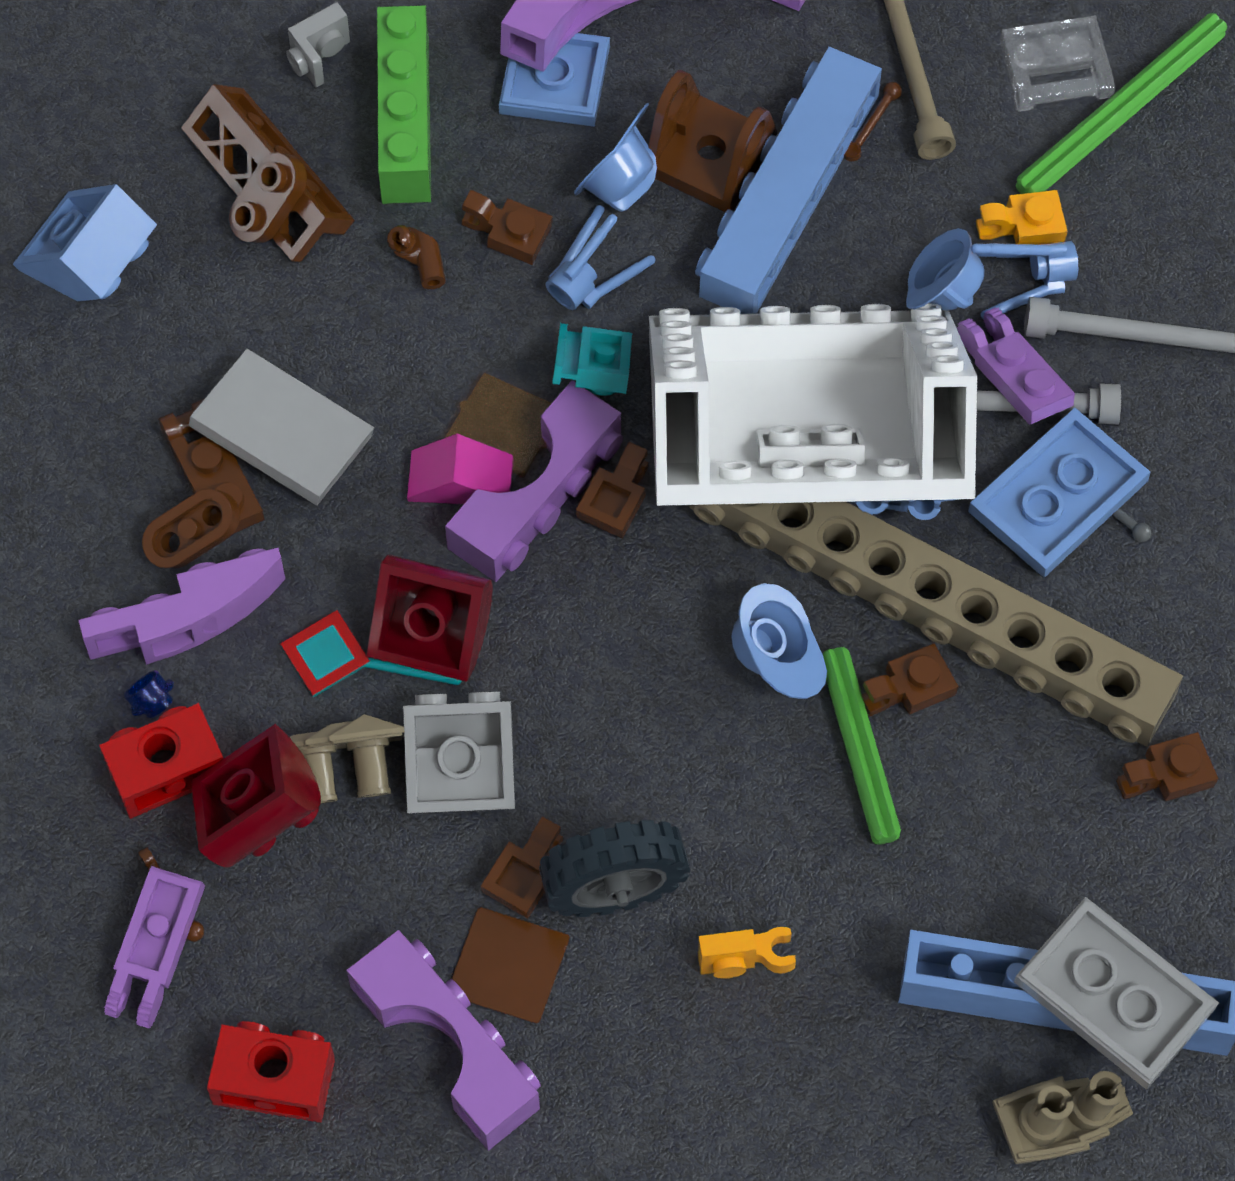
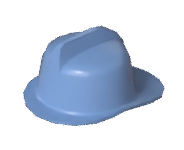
M646 103L614 150L578 185L574 191L575 196L586 189L615 210L623 212L627 211L649 190L655 180L657 171L656 157L652 150L648 148V144L636 127L648 108L649 103Z
M958 228L941 234L929 243L915 259L908 277L906 298L908 309L915 310L931 303L941 305V310L949 311L958 307L965 309L973 304V295L979 289L984 279L985 269L978 255L971 251L972 241L966 230Z
M763 583L750 588L742 597L738 611L739 618L734 624L731 635L732 648L737 659L747 669L759 674L777 692L790 698L807 699L817 695L825 685L827 669L824 657L811 630L802 604L791 592L779 585Z

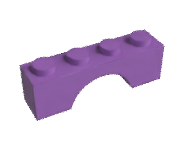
M573 380L541 415L542 441L551 455L550 462L543 474L530 485L512 492L496 493L477 489L445 526L447 549L495 582L500 579L507 569L514 571L520 566L528 553L530 542L539 532L546 534L554 526L561 512L560 507L570 496L575 498L584 491L591 479V471L601 459L604 461L611 459L622 443L621 412L585 388L575 387L576 382Z
M397 930L347 969L350 987L384 1028L400 1023H423L441 1030L452 1039L463 1058L460 1076L451 1092L453 1110L489 1151L540 1109L539 1093L537 1092V1089L541 1087L540 1082L523 1061L520 1060L514 1065L501 1050L506 1044L499 1032L488 1020L485 1019L479 1024L466 1009L471 1003L460 986L452 979L444 983L432 969L436 962L423 943L418 939L410 943L401 931Z

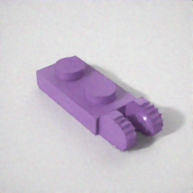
M995 307L984 312L983 322L987 332L994 339V342L990 344L987 342L984 331L972 319H966L958 323V333L964 347L967 348V351L975 359V365L1029 425L1074 406L1075 393L1019 332H1014L1010 319L1002 313V310L1000 311L999 308Z
M151 866L113 968L116 974L105 1002V1015L118 1018L121 1015V1012L126 1007L131 991L132 978L148 982L137 1010L136 1023L146 1028H150L153 1025L163 1001L164 988L168 989L205 889L203 882Z

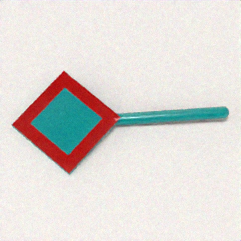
M338 610L280 643L313 697L364 667L453 685H459L462 680L367 657Z

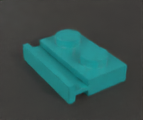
M560 323L552 384L560 385L561 378L576 380L575 387L586 388V390L596 395L606 396L615 392L626 394L632 333L583 326L582 333L567 331L568 324Z

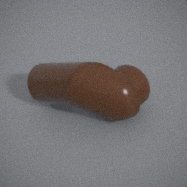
M405 225L393 227L387 236L388 246L397 256L418 266L422 287L425 289H437L446 283L437 241L433 237L412 227H406Z

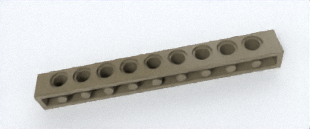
M848 502L689 505V508L704 522L714 526L721 524L738 533L740 538L748 545L757 549L767 548L782 556L792 568L804 573L811 571L828 580L831 586L838 592L851 597L857 595L874 604L876 609L884 616L892 620L903 619L920 628L922 633L933 642L943 645L949 643L966 652L968 657L981 667L987 669L995 667L1014 677L1016 683L1025 690L1033 693L1043 692L1060 701L1061 705L1071 714L1081 718L1091 717L1108 726L1110 732L1123 741L1130 743L1137 741L1148 747L1177 695L1183 675L881 519L861 511ZM793 518L801 521L803 525L797 528H790L784 526L781 521ZM841 542L848 549L837 552L829 549L826 544ZM884 565L891 568L894 573L879 575L871 568ZM931 589L936 591L941 597L925 599L917 591ZM978 613L987 621L975 624L967 621L963 615ZM1013 637H1024L1031 641L1033 646L1020 648L1015 646L1010 639ZM1070 661L1076 664L1080 671L1074 673L1066 672L1060 669L1056 663ZM1108 685L1119 686L1127 693V696H1111L1103 687Z

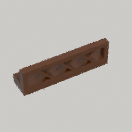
M213 84L181 127L237 196L246 184L244 180L248 181L260 161L270 153H284L294 155L302 161L307 172V184L302 196L290 213L298 212L308 224V227L295 242L289 235L288 215L273 237L274 241L291 261L301 262L323 233L344 235L355 221L244 88ZM214 112L220 121V140L211 141L201 128ZM233 146H242L246 150L247 173L239 174L234 169ZM277 172L273 176L274 184L277 180Z

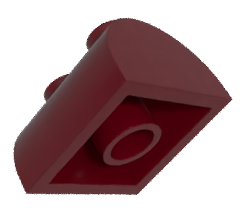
M387 555L380 566L367 657L467 682L476 665L488 624L493 593L492 581Z
M276 724L191 780L198 849L209 860L226 868L232 867L249 854L256 857L264 855L274 845L276 836L291 826L303 828L310 824L316 817L321 803L319 786L311 767L291 738Z

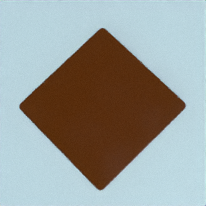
M480 907L477 909L452 980L464 991L470 1003L526 1021L539 1023L570 937L568 934Z

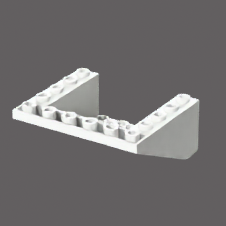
M928 303L915 310L891 311V307L888 305L868 304L861 306V311L841 312V308L838 306L818 305L811 307L810 313H790V308L768 306L761 308L760 314H740V310L737 308L718 307L711 309L710 315H690V311L687 309L668 308L659 311V316H649L657 506L975 499L977 374L950 312L941 310V305Z

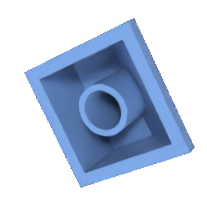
M117 184L68 191L13 265L22 273L75 301L105 299L120 285L121 277L119 275L127 264L139 258L149 245L147 238L157 224Z

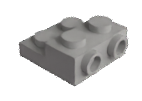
M500 692L468 693V703L447 704V694L415 695V705L403 706L407 813L515 809L511 701L500 702Z

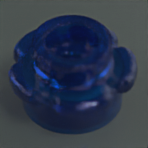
M157 670L142 676L124 694V698L131 705V714L133 716L145 714L147 718L159 715L173 701L168 692L173 689L174 682L171 679L165 681Z

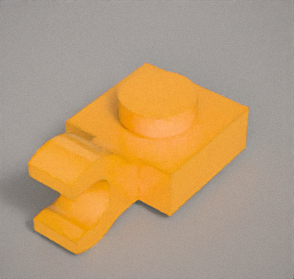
M1057 190L1009 195L1006 206L1001 203L981 205L980 213L982 219L976 220L979 238L982 240L1014 235L1016 244L1041 245L1065 242L1068 232Z
M776 927L760 934H754L753 929L699 936L698 960L701 975L714 973V976L717 978H733L744 974L746 969L755 968V962L762 963L774 973H788L795 969V955L777 956L772 951V947L779 943L791 942V929Z

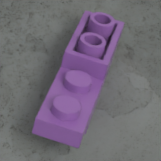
M279 548L271 550L252 549L244 552L237 559L218 564L213 562L199 563L191 567L187 572L176 574L181 593L174 595H152L144 599L140 604L121 609L115 607L103 608L95 611L90 617L78 620L90 660L141 647L147 665L175 656L221 634L254 611L285 580Z

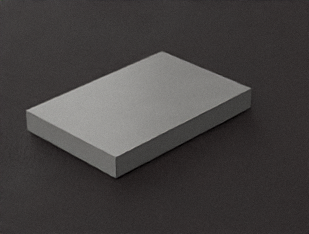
M249 349L243 352L193 412L189 420L191 428L316 506L370 440L374 427Z
M1087 897L1081 901L1016 975L1014 980L1015 984L1146 1090L1213 1013L1219 1003Z

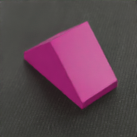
M455 434L411 451L407 500L408 502L465 504L477 489L496 493L511 492L513 455L460 434Z

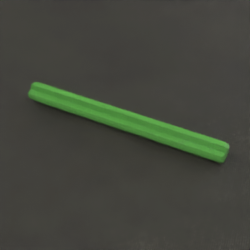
M1215 13L1207 14L1023 171L1017 177V191L1021 194L1043 192L1051 187L1222 40L1227 30L1226 22Z

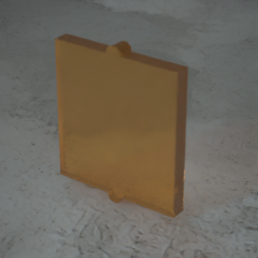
M484 373L468 400L460 402L461 412L445 438L460 434L512 454L514 458L513 473L524 477L539 450L547 448V444L542 438L541 415L552 403Z

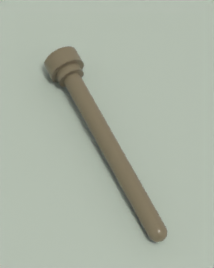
M884 0L919 120L913 136L918 155L926 160L943 158L949 155L956 147L952 127L942 117L937 115L904 0Z

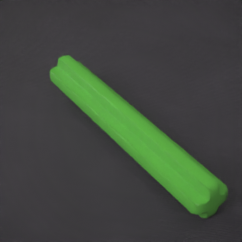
M845 647L828 649L822 653L827 669L826 681L870 836L877 845L891 843L899 839L901 828L850 652Z

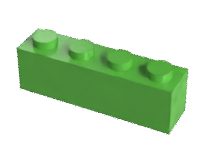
M426 5L377 7L378 173L382 204L431 202L429 36Z

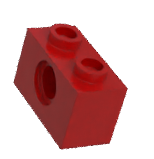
M199 703L188 708L179 706L169 709L157 721L140 728L128 727L114 733L109 738V741L99 745L106 766L130 819L192 793L191 780L224 759ZM170 750L174 752L173 757L164 763L150 761L151 757L159 751Z
M249 1021L239 1022L237 1027L221 1025L207 1085L213 1105L322 1123L335 1063L332 1045L330 1042H324L323 1036L310 1031L296 1030L292 1032L291 1036L270 1033V1029L267 1026ZM279 1059L287 1063L284 1072L277 1077L266 1078L259 1074L261 1066L269 1060Z

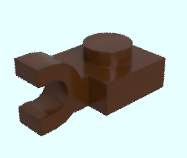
M473 190L469 191L462 205V210L466 212L462 219V225L473 230L489 233L487 240L488 248L533 265L552 227L553 216L511 199L506 200L501 210L496 208L489 198Z
M629 442L613 473L599 467L576 509L577 518L623 539L646 496L645 488L637 484L649 466L648 462L644 461L648 451Z
M935 643L889 661L885 670L887 675H881L864 682L863 687L866 693L862 694L868 717L878 714L900 702H903L910 715L956 696L959 686Z
M1196 732L1149 746L1145 754L1147 759L1125 763L1122 767L1124 775L1118 776L1116 782L1123 799L1160 788L1164 800L1169 801L1213 788L1219 778L1200 735Z
M542 816L523 849L508 842L481 884L482 893L528 919L545 893L539 871V866H541L540 860L543 856H549V850L556 845H560L563 841V836L559 835L561 827Z

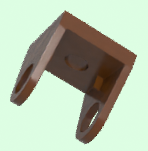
M678 70L671 77L660 97L648 148L652 150L656 157L657 171L655 179L724 212L728 209L733 211L740 200L739 192L749 172L757 173L763 163L760 161V157L767 139L771 134L777 136V129L770 111L757 107L749 117L743 116L701 96L692 75L683 70ZM705 146H716L724 154L718 159L709 160L701 157L698 151Z

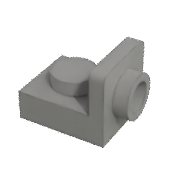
M338 2L288 28L290 49L286 51L289 63L298 76L306 75L315 88L324 84L321 58L337 54L344 45L350 43L348 17Z

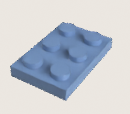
M1074 407L972 500L968 512L1045 578L1148 482L1151 472Z

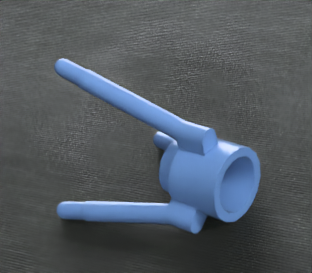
M602 205L595 207L561 263L548 276V280L545 283L551 296L562 306L570 310H575L581 303L587 309H591L602 296L640 274L656 261L654 256L649 255L595 288L593 282L597 279V274L587 261L617 222L616 215H609L587 242L604 213Z
M1072 241L1041 245L989 243L973 244L971 246V251L979 257L1030 258L1033 278L1035 280H1043L1045 283L1042 286L981 312L983 320L984 312L995 307L999 308L1000 311L1002 310L1004 314L1027 304L1029 297L1042 298L1047 295L1065 293L1064 281L1076 280L1078 276V256Z

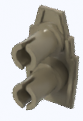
M364 714L354 721L330 724L317 732L296 734L290 737L314 773L321 795L320 804L338 801L335 792L331 756L337 749L347 748V751H353L358 798L391 794L384 747L389 746V742L402 741L405 733L403 726Z
M1100 1071L1091 1080L1089 1078L1064 1081L1063 1076L993 1100V1106L1015 1164L1053 1159L1090 1150V1143L1108 1137L1110 1135L1109 1129L1133 1114L1125 1094V1087H1122L1121 1078L1109 1071Z

